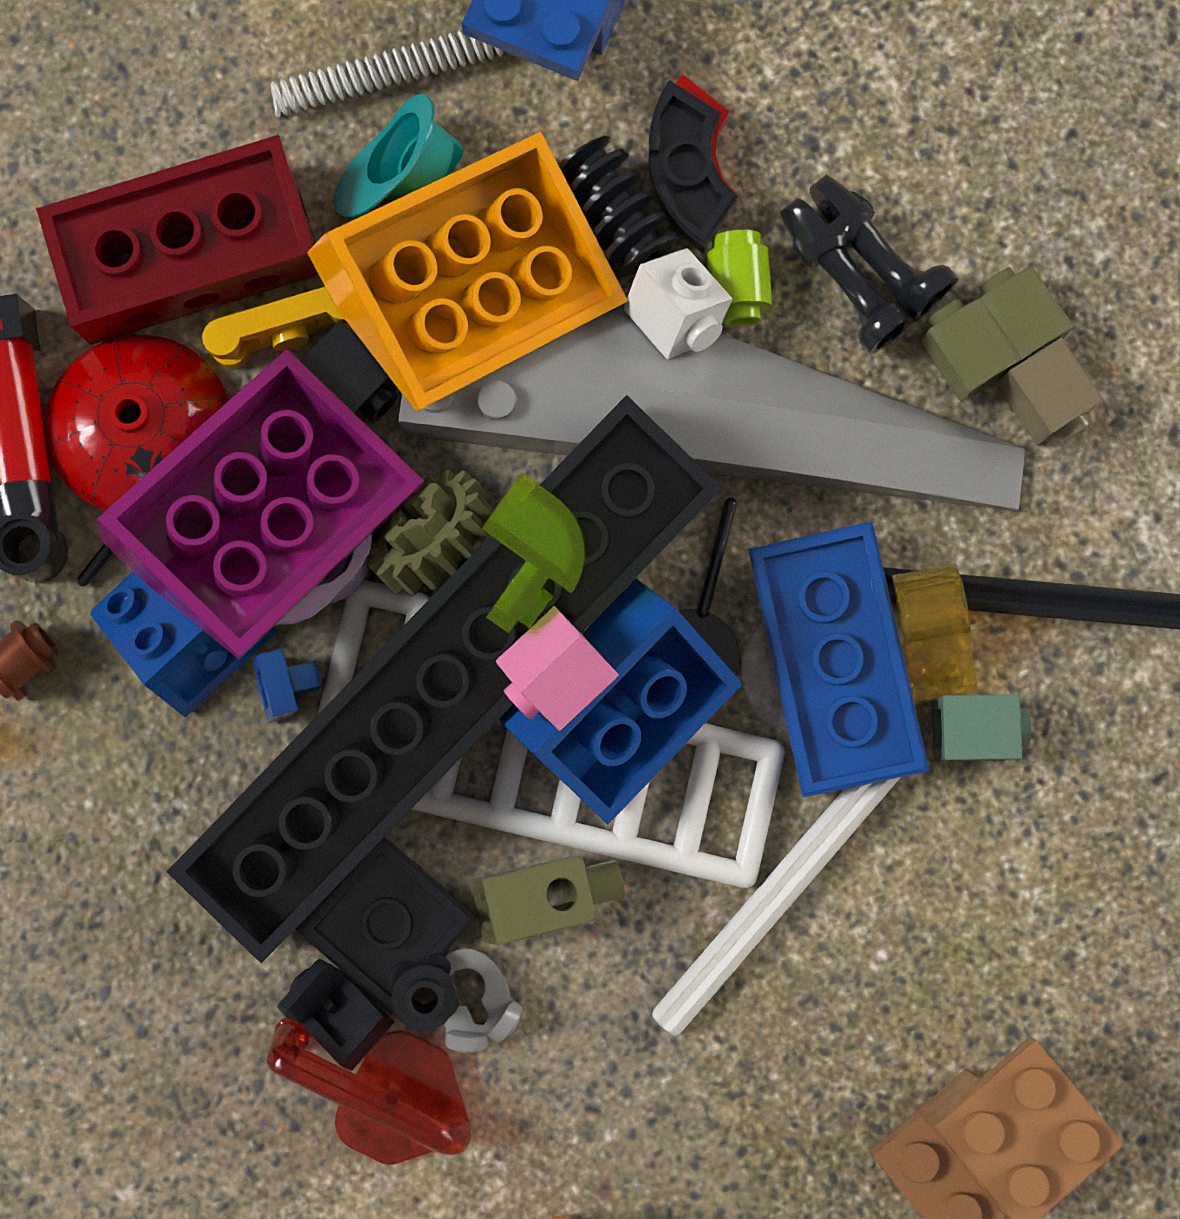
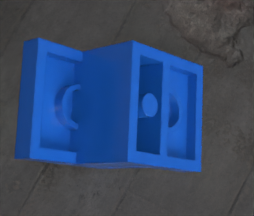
M472 0L462 22V30L466 36L578 81L591 51L603 55L626 0Z

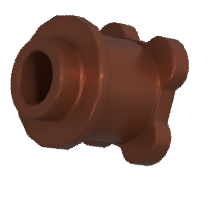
M15 620L10 624L11 632L0 639V694L6 699L13 696L17 701H20L27 696L24 688L26 683L42 671L51 673L56 669L52 656L58 652V648L48 633L36 622L27 627L19 620Z

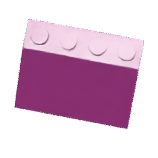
M286 349L100 515L97 521L101 541L138 577L230 653L240 659L423 485L424 480Z

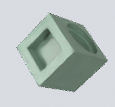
M1020 694L942 695L932 699L934 761H1004L1022 759V747H1028L1031 740V719L1028 709L1020 708Z

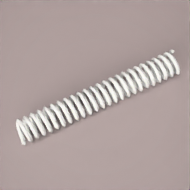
M459 30L456 37L449 33L447 41L445 37L440 35L438 44L436 40L430 38L429 48L426 42L422 40L419 44V49L417 45L412 43L410 52L407 47L402 46L401 56L399 51L393 48L391 52L392 59L386 51L382 54V60L375 53L373 64L371 59L365 56L363 59L364 67L361 60L356 58L354 61L355 71L352 64L346 61V74L342 65L338 63L335 67L336 75L333 68L327 67V79L323 70L318 69V82L314 73L309 71L307 75L309 86L305 76L300 74L298 77L300 90L295 78L291 76L289 78L291 93L286 81L281 79L279 83L282 97L277 84L272 81L270 88L275 116L279 118L281 111L288 116L290 108L293 112L298 113L299 105L306 111L309 103L312 107L316 108L318 100L325 106L327 97L333 103H335L337 96L339 99L344 100L346 92L348 96L353 98L355 89L358 94L363 95L364 86L368 92L372 93L374 89L373 82L379 90L383 87V81L390 88L392 78L397 85H400L401 74L404 81L409 83L411 79L410 71L414 79H419V68L422 75L426 78L429 75V67L432 73L437 75L439 71L438 63L441 70L446 73L448 69L447 60L450 67L454 70L456 69V56L460 66L465 67V53L469 63L474 65L476 61L474 49L478 60L483 63L485 59L483 46L487 57L491 60L494 57L493 46L465 36ZM494 47L497 55L502 57L503 50Z

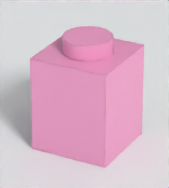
M555 606L495 661L512 682L503 691L516 707L530 720L538 713H541L559 731L619 676L591 643Z

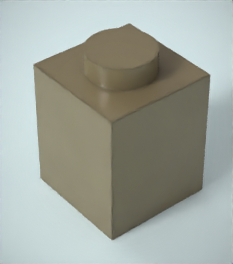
M1062 338L1008 371L996 384L1036 445L1041 444L1053 435L1057 437L1061 444L1093 424L1087 413L1104 400Z

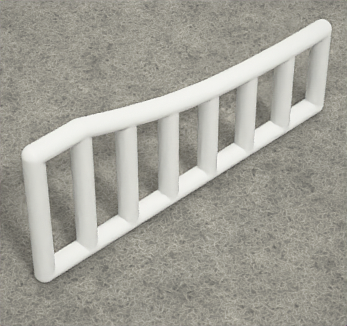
M363 580L361 586L346 598L318 714L353 678L370 607L405 614V625L431 597L417 592L416 595H410L405 589L396 594L386 584ZM705 723L686 743L696 746L674 845L637 837L649 783L615 817L612 831L576 823L581 799L561 780H559L551 816L514 808L528 748L508 728L490 802L453 793L461 762L460 758L411 810L736 887L749 888L755 884L758 877L784 761L785 748L781 742L774 739ZM721 753L757 761L735 860L699 852Z

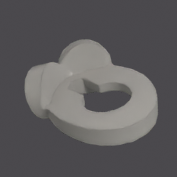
M459 949L449 952L445 957L448 958L451 964L450 977L457 970L464 968L473 969L483 977L485 993L481 1001L488 1014V1018L485 1024L474 1022L468 1007L459 1004L457 1011L444 1024L446 1027L445 1046L463 1054L480 1052L489 1046L490 1040L500 1043L513 1033L520 1021L522 1006L511 999L509 986L502 970L486 954L473 949ZM430 989L431 1001L436 997V993L432 989Z

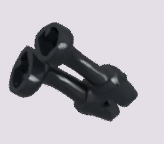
M825 174L809 190L818 210L830 224H825L815 210L800 198H796L782 209L780 215L793 239L792 248L797 252L804 264L810 268L821 265L852 302L862 324L858 332L859 342L870 354H874L898 338L908 327L911 320L917 322L926 315L953 288L958 278L945 265H936L926 271H918L908 265L894 252L872 223L871 219L875 214L872 205L860 193L849 191L838 181ZM853 248L869 264L891 290L898 303L887 301L874 288L847 252L848 250Z

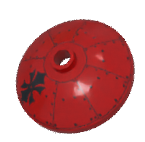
M127 335L113 338L93 346L82 353L64 370L57 380L45 412L44 431L47 451L55 470L64 483L82 500L102 511H106L225 405L229 399L219 377L211 366L188 347L176 341L153 335ZM129 406L140 407L141 413L135 422L130 424L121 422L120 416L125 408Z

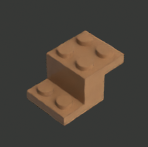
M1029 1037L981 1079H978L964 1069L869 1153L923 1219H1004L1005 1217L1008 1219H1040L1122 1148L1124 1144L1037 1040Z

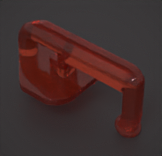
M284 1018L276 1025L266 1057L269 1069L275 1074L338 1104L335 1116L336 1131L342 1142L351 1149L382 1164L393 1165L434 1151L444 1155H458L468 1148L471 1141L470 1120L450 1056L444 1049L406 1031L387 1032L363 1058L358 1070L354 1074L305 1050L311 1036L302 1024L289 1018Z

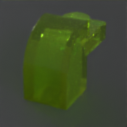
M521 473L482 527V530L526 561L486 617L507 633L513 631L519 622L529 629L532 627L553 597L552 594L543 589L550 579L568 592L573 593L582 577L586 561L584 535L572 511L557 497Z

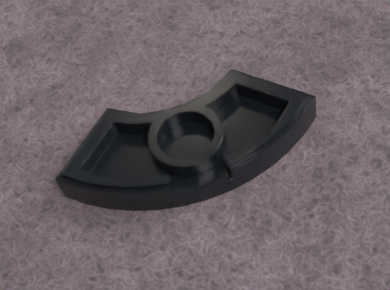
M669 80L661 93L651 121L648 144L650 177L659 204L668 220L691 245L703 253L712 237L715 236L736 205L738 196L720 179L712 160V137L720 121L721 113Z

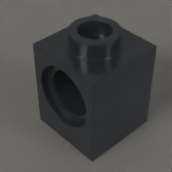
M341 321L300 360L363 422L369 419L374 423L381 419L398 398L394 393L397 386L364 343Z

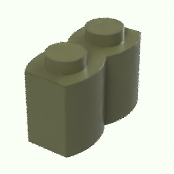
M1033 266L1017 274H1014L1010 267L998 272L979 287L983 295L981 298L966 306H963L960 300L956 299L939 309L927 320L932 328L927 331L921 344L961 403L1002 379L1008 371L1056 340L1064 339L1074 328Z

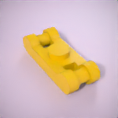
M322 287L215 319L204 328L202 339L204 346L214 356L215 360L224 368L232 370L243 367L249 361L251 352L271 346L276 351L298 348L309 342V335L332 329L339 321L351 332L356 333L336 308L326 287Z

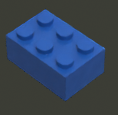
M636 578L582 633L619 676L560 731L541 713H538L530 720L515 704L499 719L607 825L743 685L680 612Z

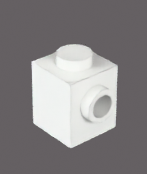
M685 248L640 264L627 297L628 301L625 302L623 309L668 360L690 350L695 352L702 351L712 345L722 332L723 327L721 324L733 298L692 252Z

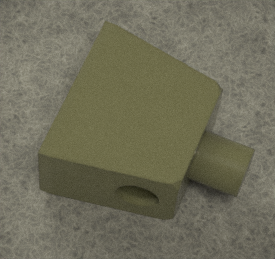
M581 855L560 858L469 880L482 940L493 945H501L596 920L595 904L625 896L624 882L616 860L585 867ZM558 882L563 889V899L560 904L551 906L546 896L549 884Z

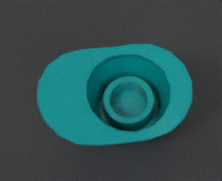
M415 95L406 101L389 124L348 165L339 181L334 196L335 209L341 217L353 219L366 214L385 198L397 200L449 175L463 156V147L457 139L434 121V104L428 95Z

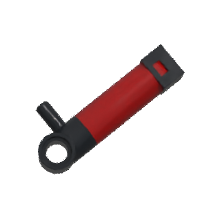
M15 293L0 296V570L28 582L42 583L53 579L63 570L68 560V545L65 536L58 529L34 358V352L41 351L35 309ZM37 534L40 540V549L36 557L29 562L21 563L18 557V547L21 541L28 535Z

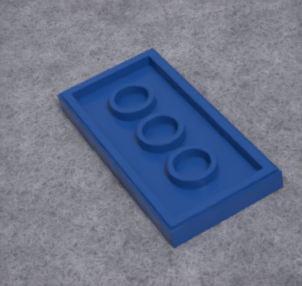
M873 521L748 549L802 797L930 771Z

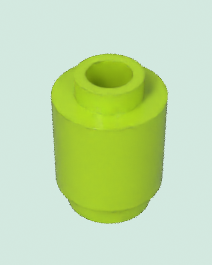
M731 230L716 234L711 239L712 250L706 254L707 269L733 298L724 317V324L728 326L756 324L761 321V314L771 310L773 307L768 248L761 244V234L754 230Z

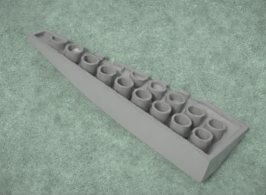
M625 303L417 412L403 394L401 398L398 421L406 436L568 456L605 416L628 395L691 458L710 474L1008 511L1019 510L1025 456L1024 448L720 334L712 345L702 351L695 352L690 350L667 360L624 311Z

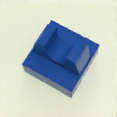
M282 649L258 654L252 663L268 724L292 718L298 711L295 697L319 691V687L323 686L317 661L287 667Z

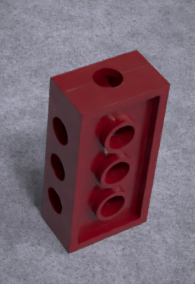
M279 135L36 208L70 327L90 345L319 275L307 253L315 245L316 240L291 159ZM249 216L254 217L247 227L240 230H232L238 220ZM193 234L191 241L187 245L173 249L175 243L181 237ZM133 252L127 263L115 267L117 260L122 255Z

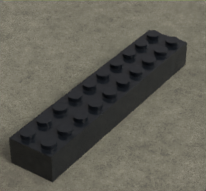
M626 395L166 872L252 956L262 963L514 704L503 691L512 682L495 661L553 606L582 634L712 500L722 487Z

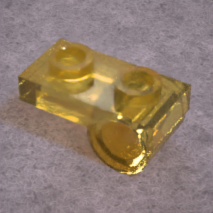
M956 564L893 575L895 596L914 700L918 701L942 695L978 690L969 637L971 628L963 583Z

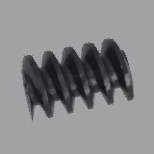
M603 135L574 150L558 166L591 230H593V234L602 251L607 250L604 255L612 271H619L618 276L622 278L636 273L640 264L662 257L678 241L679 236L677 232L661 236L656 234L657 228L666 220L665 212L658 211L648 215L644 214L642 210L653 200L654 194L651 190L632 194L630 189L640 180L641 173L638 169H633L620 174L618 168L627 160L629 153L624 148L607 153L605 148L611 140L610 136Z

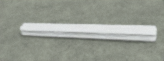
M901 777L843 789L654 1008L653 1018L661 1027L674 1036L679 1035Z

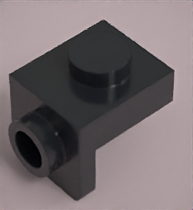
M322 959L315 961L310 968L302 971L293 980L289 992L277 1006L286 1018L302 1024L339 1066L350 1071L355 1069L395 1022L373 998L345 973Z

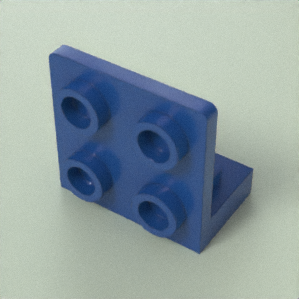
M134 572L101 600L90 613L91 617L141 682L184 717H187L277 633V630L273 627L242 658L238 659L150 588Z

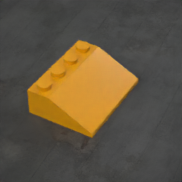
M541 131L325 233L307 252L338 311L416 412L628 301Z

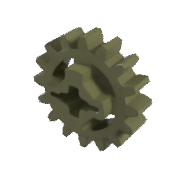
M445 470L436 483L430 476L424 478L421 489L410 496L389 516L385 524H381L373 532L378 540L371 544L368 554L372 559L367 563L368 566L396 594L405 589L410 595H416L423 583L431 590L437 588L440 576L446 572L453 575L476 551L473 547L476 540L489 536L491 531L484 523L495 517V511L489 505L493 501L492 497L475 478L472 479L464 470L456 476L450 470Z

